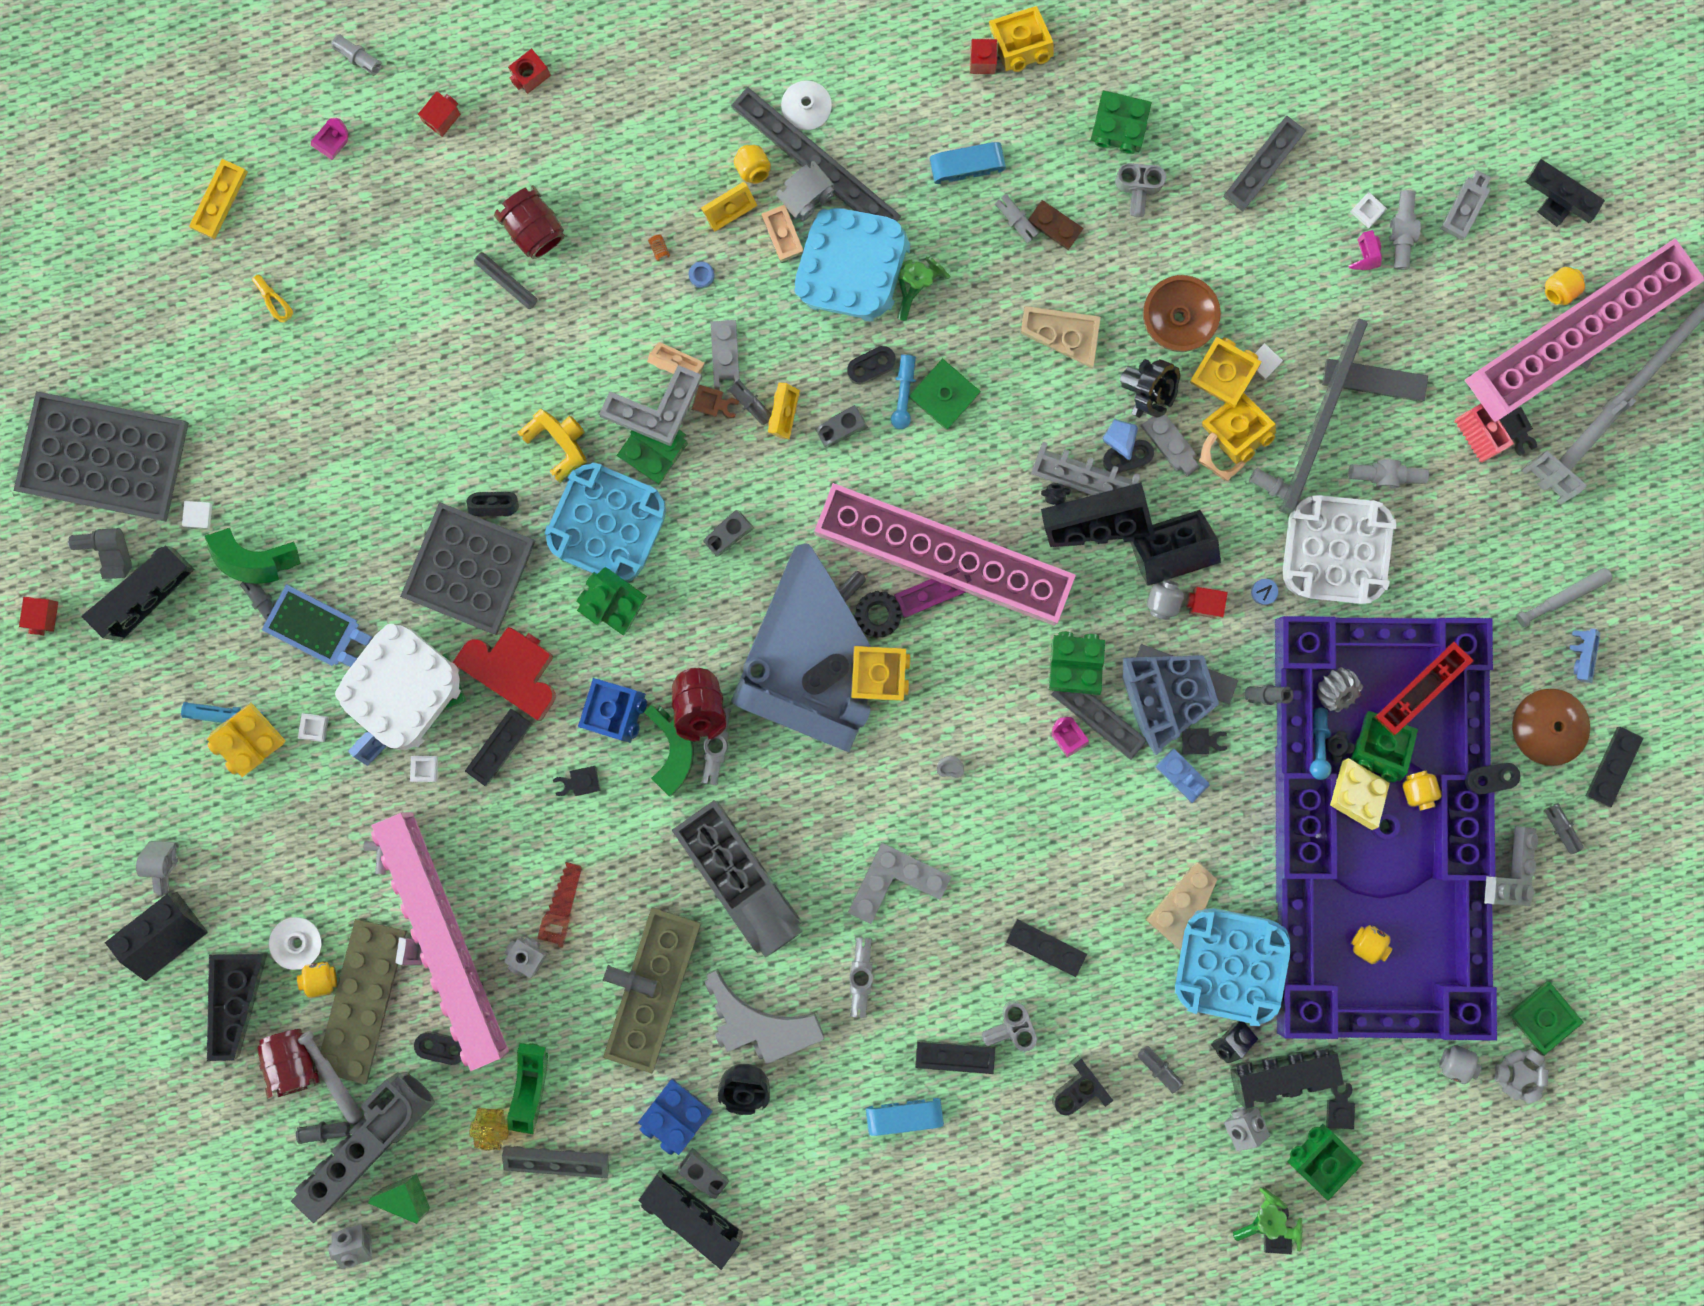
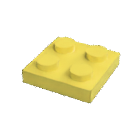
M1348 758L1342 761L1330 806L1371 830L1379 828L1390 783Z

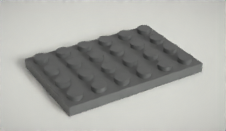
M36 391L13 491L167 522L189 423L183 420Z

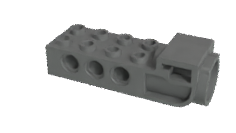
M713 800L672 829V832L741 933L757 953H762L766 958L803 932L799 927L803 922L783 893L777 888L718 801Z
M397 1072L386 1079L361 1105L365 1118L352 1128L350 1133L353 1136L349 1135L340 1141L331 1151L334 1156L331 1154L312 1171L316 1175L312 1174L298 1185L294 1190L297 1195L291 1202L312 1223H315L335 1205L392 1143H398L434 1105L435 1101L430 1092L408 1072ZM389 1089L395 1097L392 1100L387 1097L383 1101L380 1097Z

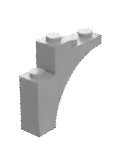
M718 969L707 973L708 979L705 980L706 988L710 995L714 994L718 1003L715 1004V1009L719 1018H724L726 1021L718 1025V1032L715 1033L719 1046H725L727 1052L756 1040L757 1044L754 1045L757 1056L759 1059L764 1058L765 1063L768 1064L824 1040L825 1036L815 1012L796 1017H783L761 1012L736 996L727 986Z

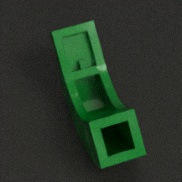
M230 528L204 536L215 565L227 576L241 582L262 584L278 581L277 572L288 570L301 564L294 541L258 552L241 547L236 542Z
M650 705L644 713L665 733L670 747L666 763L651 779L671 797L684 784L691 771L694 759L693 741L685 740L677 735L674 719L671 722L668 720L670 715L663 707L659 705L656 708Z
M519 1043L517 1050V1078L507 1115L509 1131L534 1134L547 1074L548 1053H546V1047L534 1043Z

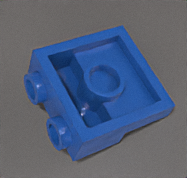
M593 678L578 727L631 743L632 738H636L640 730V726L637 724L639 715L644 713L647 708L646 694Z
M672 1078L638 1121L641 1125L639 1130L650 1139L653 1136L662 1142L660 1147L666 1153L672 1155L675 1152L677 1155H680L713 1110Z

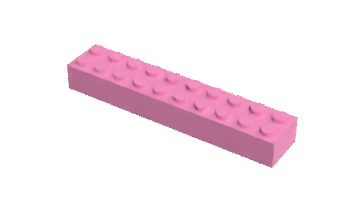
M1675 238L1476 371L1465 381L1493 421L1496 422L1702 283L1704 277Z
M834 483L814 531L816 536L926 578L934 579L955 589H960L971 595L1053 626L1060 619L1076 576L1073 573ZM956 568L960 571L950 577L944 575V573ZM964 575H970L971 581L967 583Z
M413 812L399 813L373 824L372 839L376 846L380 845L383 856H381L383 866L387 871L390 870L393 878L391 880L392 888L395 894H399L403 902L401 905L402 913L411 922L413 927L410 930L412 938L416 944L419 943L423 952L420 954L422 963L425 968L429 967L432 988L436 993L439 992L442 999L440 1007L444 1016L450 1019L452 1024L450 1032L454 1041H459L462 1049L460 1057L463 1064L469 1066L470 1071H473L501 1059L509 1052Z

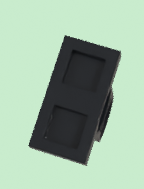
M1079 1055L1071 1060V1063L1079 1073L1056 1090L1052 1097L1055 1109L1064 1116L1075 1113L1095 1096L1099 1098L1105 1107L1113 1102V1099ZM1085 1079L1091 1080L1092 1087L1086 1092L1079 1090L1081 1081ZM1062 1096H1070L1072 1101L1068 1107L1062 1108L1058 1105V1101Z

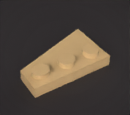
M1025 306L1021 334L1093 369L1101 317Z
M1196 862L1146 918V921L1181 951L1187 923L1196 911L1206 908L1217 879L1199 862Z

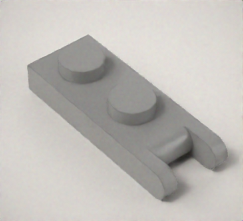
M736 320L710 321L714 389L720 390L721 387L719 380L734 379L735 383L740 379Z

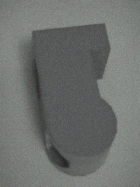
M853 405L828 419L827 422L821 424L815 430L824 447L827 448L857 432L867 429L868 426L858 408Z
M735 510L715 527L714 531L703 542L718 557L743 536L751 532L754 527L741 511Z
M120 528L97 529L95 532V546L99 551L102 579L126 578L132 568V562L122 530Z
M694 1148L690 1150L678 1166V1173L714 1199L719 1196L729 1183L728 1178L706 1161Z

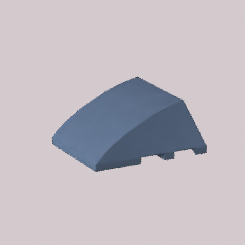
M1203 655L1123 658V681L1139 729L1154 755L1159 754L1162 748L1169 742L1180 737V733L1190 725L1197 723L1219 705Z

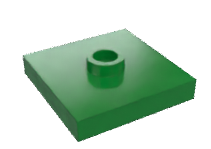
M942 358L909 395V398L944 429L948 430L981 391Z
M1546 981L1508 1013L1510 1018L1543 1056L1584 1023L1549 981Z

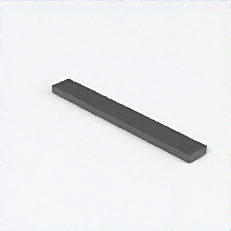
M749 87L731 105L737 113L801 167L807 164L811 168V162L815 161L833 182L834 191L832 193L852 210L884 216L896 221L901 218L899 213Z
M1359 318L1351 326L1280 507V512L1289 514L1297 506L1368 321Z

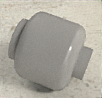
M1164 580L1163 583H1156L1152 586L1147 600V607L1151 610V615L1164 620L1177 616L1184 599V593L1178 588V583Z
M1454 1045L1450 1049L1446 1048L1439 1062V1068H1442L1443 1075L1461 1084L1469 1083L1472 1078L1476 1080L1482 1065L1478 1064V1056L1475 1052L1458 1045Z

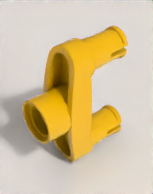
M540 409L533 415L534 418L517 433L519 436H523L522 439L527 444L544 429L552 435L566 452V458L550 470V473L553 476L555 475L554 478L561 483L573 470L587 463L586 457L576 441L585 431L570 415L560 423L551 414Z

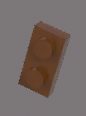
M1041 200L1028 219L1036 229L1068 251L1084 229L1043 200Z

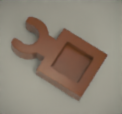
M699 385L691 410L717 417L719 410L722 411L725 417L735 418L736 414L730 413L727 410L728 404L739 405V401L734 398L723 400L722 391Z

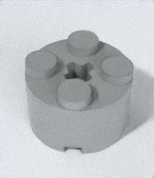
M812 161L811 168L807 164L784 183L787 186L785 191L782 192L779 189L776 193V196L796 219L800 218L802 221H805L814 213L813 208L816 204L820 202L824 205L833 197L834 184L817 163Z

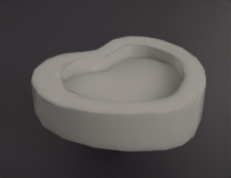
M946 756L938 762L937 773L942 777L952 776L959 778L964 773V764L955 756Z

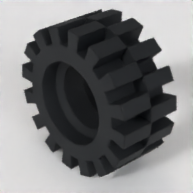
M885 591L867 593L860 599L855 612L858 626L866 635L873 638H883L891 635L898 628L902 615L899 602H897L893 595L891 596ZM882 605L888 610L889 616L886 622L874 624L870 621L868 612L872 606Z

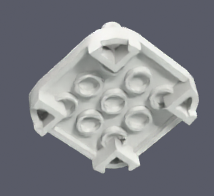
M1322 495L1307 496L1299 500L1295 510L1290 513L1283 563V580L1286 588L1295 595L1311 599L1359 604L1371 603L1378 599L1388 589L1390 583L1388 581L1393 529H1396V519L1393 518L1390 510L1383 503L1374 500Z
M387 624L374 636L344 675L335 695L343 709L382 744L397 750H407L412 747H419L425 741L422 738L446 705L452 698H458L461 692L459 690L460 678L458 674L460 670L454 663L448 661L417 635V632L401 625Z

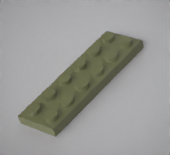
M651 907L631 970L635 971L636 975L658 982L653 997L633 990L629 992L624 990L603 1058L653 1074L701 922Z
M355 919L320 1050L323 1057L328 1059L339 1078L367 1084L398 967V964L395 962L399 937L406 936L407 931L361 919Z

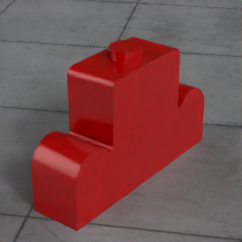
M508 627L493 649L484 641L472 639L462 647L452 662L458 668L537 721L543 720L556 699V693L550 685L537 682L552 661L553 655L539 646L541 640L530 633L524 636L517 630Z
M1453 642L1384 707L1375 718L1393 736L1396 735L1474 660Z

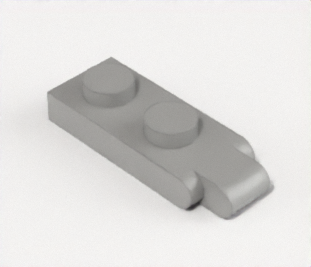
M1477 170L1472 178H1466L1440 228L1441 230L1462 241L1466 238L1491 190L1487 186L1491 179L1490 176Z
M1166 414L1158 418L1152 416L1141 425V428L1176 472L1181 469L1186 477H1188L1199 468L1198 463L1194 459L1197 457L1196 452Z

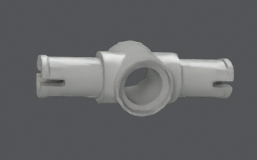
M1403 190L1400 192L1398 214L1390 223L1392 236H1389V240L1393 241V246H1395L1394 269L1408 270L1410 268L1411 247L1414 246V243H1417L1420 236L1421 223L1420 220H1416V214H1414L1416 191Z
M1386 459L1378 460L1377 463L1372 465L1352 464L1349 466L1348 476L1349 479L1371 481L1376 483L1378 488H1381V485L1399 488L1400 485L1405 483L1426 484L1429 479V470L1407 468L1406 465H1401L1399 460Z
M724 708L726 728L720 735L713 738H718L722 741L723 749L719 753H713L709 748V744L713 739L708 740V736L705 739L703 759L706 761L701 783L709 784L711 775L710 785H718L720 765L724 763L725 754L728 750L729 732H727L731 709Z
M856 937L855 961H852L849 976L850 993H852L850 1016L857 1018V1012L860 1009V1018H867L868 994L871 993L873 981V962H870L872 938H865V946L863 947V937ZM858 971H865L869 976L868 981L864 984H858L854 980V974Z

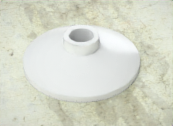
M800 81L791 85L786 90L782 98L781 108L784 117L796 128L812 130L826 122L831 113L832 103L829 93L822 85L813 81ZM804 99H809L811 101V104L808 106H804L802 104V101Z
M300 917L281 921L273 929L269 939V949L273 959L280 966L291 970L302 969L304 965L312 964L317 959L322 946L321 935L317 927L309 920ZM295 938L301 939V947H295Z

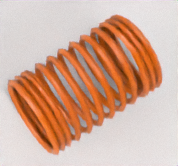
M661 234L654 235L648 239L656 261H660L659 258L666 255L667 258L670 257Z

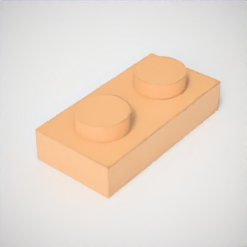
M785 205L761 214L780 263L803 254L804 250Z
M661 342L657 343L647 360L648 363L674 374L678 365L700 374L705 364Z

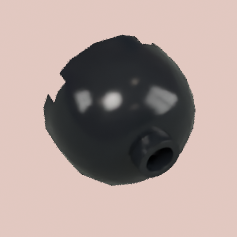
M737 1064L731 1066L724 1072L719 1081L718 1102L720 1105L721 1102L726 1105V1110L730 1113L752 1115L755 1114V1109L762 1107V1110L765 1109L770 1101L769 1079L763 1070L755 1065Z

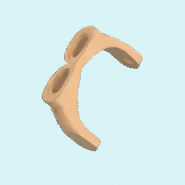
M1211 433L1203 444L1201 457L1198 462L1212 470L1214 474L1223 480L1229 481L1246 463L1240 461L1228 470L1217 469L1212 462L1210 454L1211 446L1215 442L1217 435Z

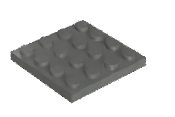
M439 502L400 597L497 635L536 541Z

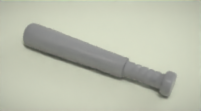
M1602 568L1546 599L1543 604L1528 612H1519L1516 618L1522 627L1530 625V621L1549 611L1552 612L1611 582L1613 578L1612 573L1607 568Z
M311 1031L305 1032L298 1038V1042L305 1046L314 1060L317 1071L348 1123H357L362 1118V1112L328 1059L323 1057L316 1043H314L313 1033Z

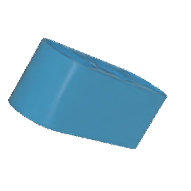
M1000 142L940 152L929 158L935 184H941V181L945 180L953 182L964 180L966 176L973 175V177L989 175L992 171L998 170V173L1006 170Z
M933 1098V1101L925 1102V1099L907 1101V1104L899 1105V1103L883 1104L881 1108L866 1107L868 1132L871 1136L927 1130L944 1126L940 1098Z

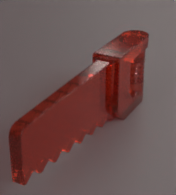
M565 862L567 868L563 869L564 875L560 876L561 882L557 884L558 889L554 891L555 897H552L553 903L549 905L550 911H547L542 918L537 938L558 944L560 948L564 947L571 919L570 914L582 870L580 865ZM554 924L563 928L561 934L546 931V926Z

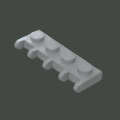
M1042 442L1031 472L1032 475L1091 495L1138 483L1140 475L1136 473L1133 479L1117 475L1118 467L1113 466L1111 472L1092 466L1094 459L1090 457L1086 464L1067 458L1069 450L1064 449L1062 455L1047 451L1048 443Z

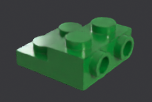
M1103 90L1090 141H1094L1095 145L1101 148L1118 147L1121 152L1126 154L1140 152L1152 102Z
M679 429L672 446H669L631 430L630 437L616 456L660 485L688 445L687 440L684 439L686 434Z
M604 567L598 574L593 572L586 581L589 589H585L579 595L576 602L580 606L577 611L597 626L603 621L624 636L630 629L647 596L610 569Z
M1062 631L1058 635H1054L1051 643L1049 691L1100 695L1102 692L1105 640L1099 639L1097 634H1085L1084 638L1074 637V634L1068 631Z
M1368 711L1364 718L1360 737L1356 740L1355 751L1352 754L1351 760L1371 772L1374 771L1381 774V778L1387 782L1401 781L1408 773L1418 729L1405 725L1393 736L1375 718L1377 713Z
M1324 1124L1320 1127L1312 1128L1308 1133V1140L1302 1146L1294 1147L1290 1152V1159L1287 1161L1327 1201L1364 1164Z

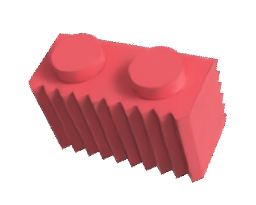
M1482 404L1477 405L1455 419L1454 423H1457V427L1460 428L1463 436L1466 437L1465 440L1471 445V449L1474 450L1476 457L1479 458L1481 463L1514 444L1501 421L1494 422Z

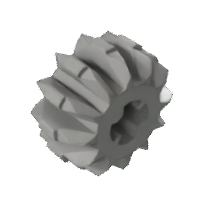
M1340 667L1337 671L1332 670L1328 676H1324V680L1318 684L1319 689L1316 691V694L1325 708H1328L1330 711L1335 710L1338 713L1343 708L1347 710L1350 704H1355V699L1361 696L1360 691L1363 686L1353 671Z

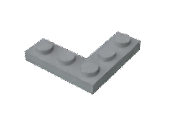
M678 365L657 411L609 392L599 415L603 419L672 446L702 380V375Z
M1515 826L1511 878L1486 876L1484 903L1530 906L1534 896L1532 878L1536 871V862L1534 860L1535 849L1538 845L1536 828Z
M881 843L848 913L871 924L893 878L941 900L951 876Z

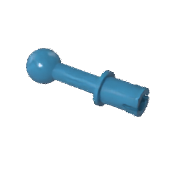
M901 354L899 374L895 379L900 381L897 410L891 415V423L896 429H905L911 422V416L907 412L910 382H916L914 379L916 356Z
M1325 708L1313 710L1315 760L1310 766V772L1318 780L1326 779L1331 773V765L1326 761L1325 739L1330 737L1331 732L1328 729V710Z

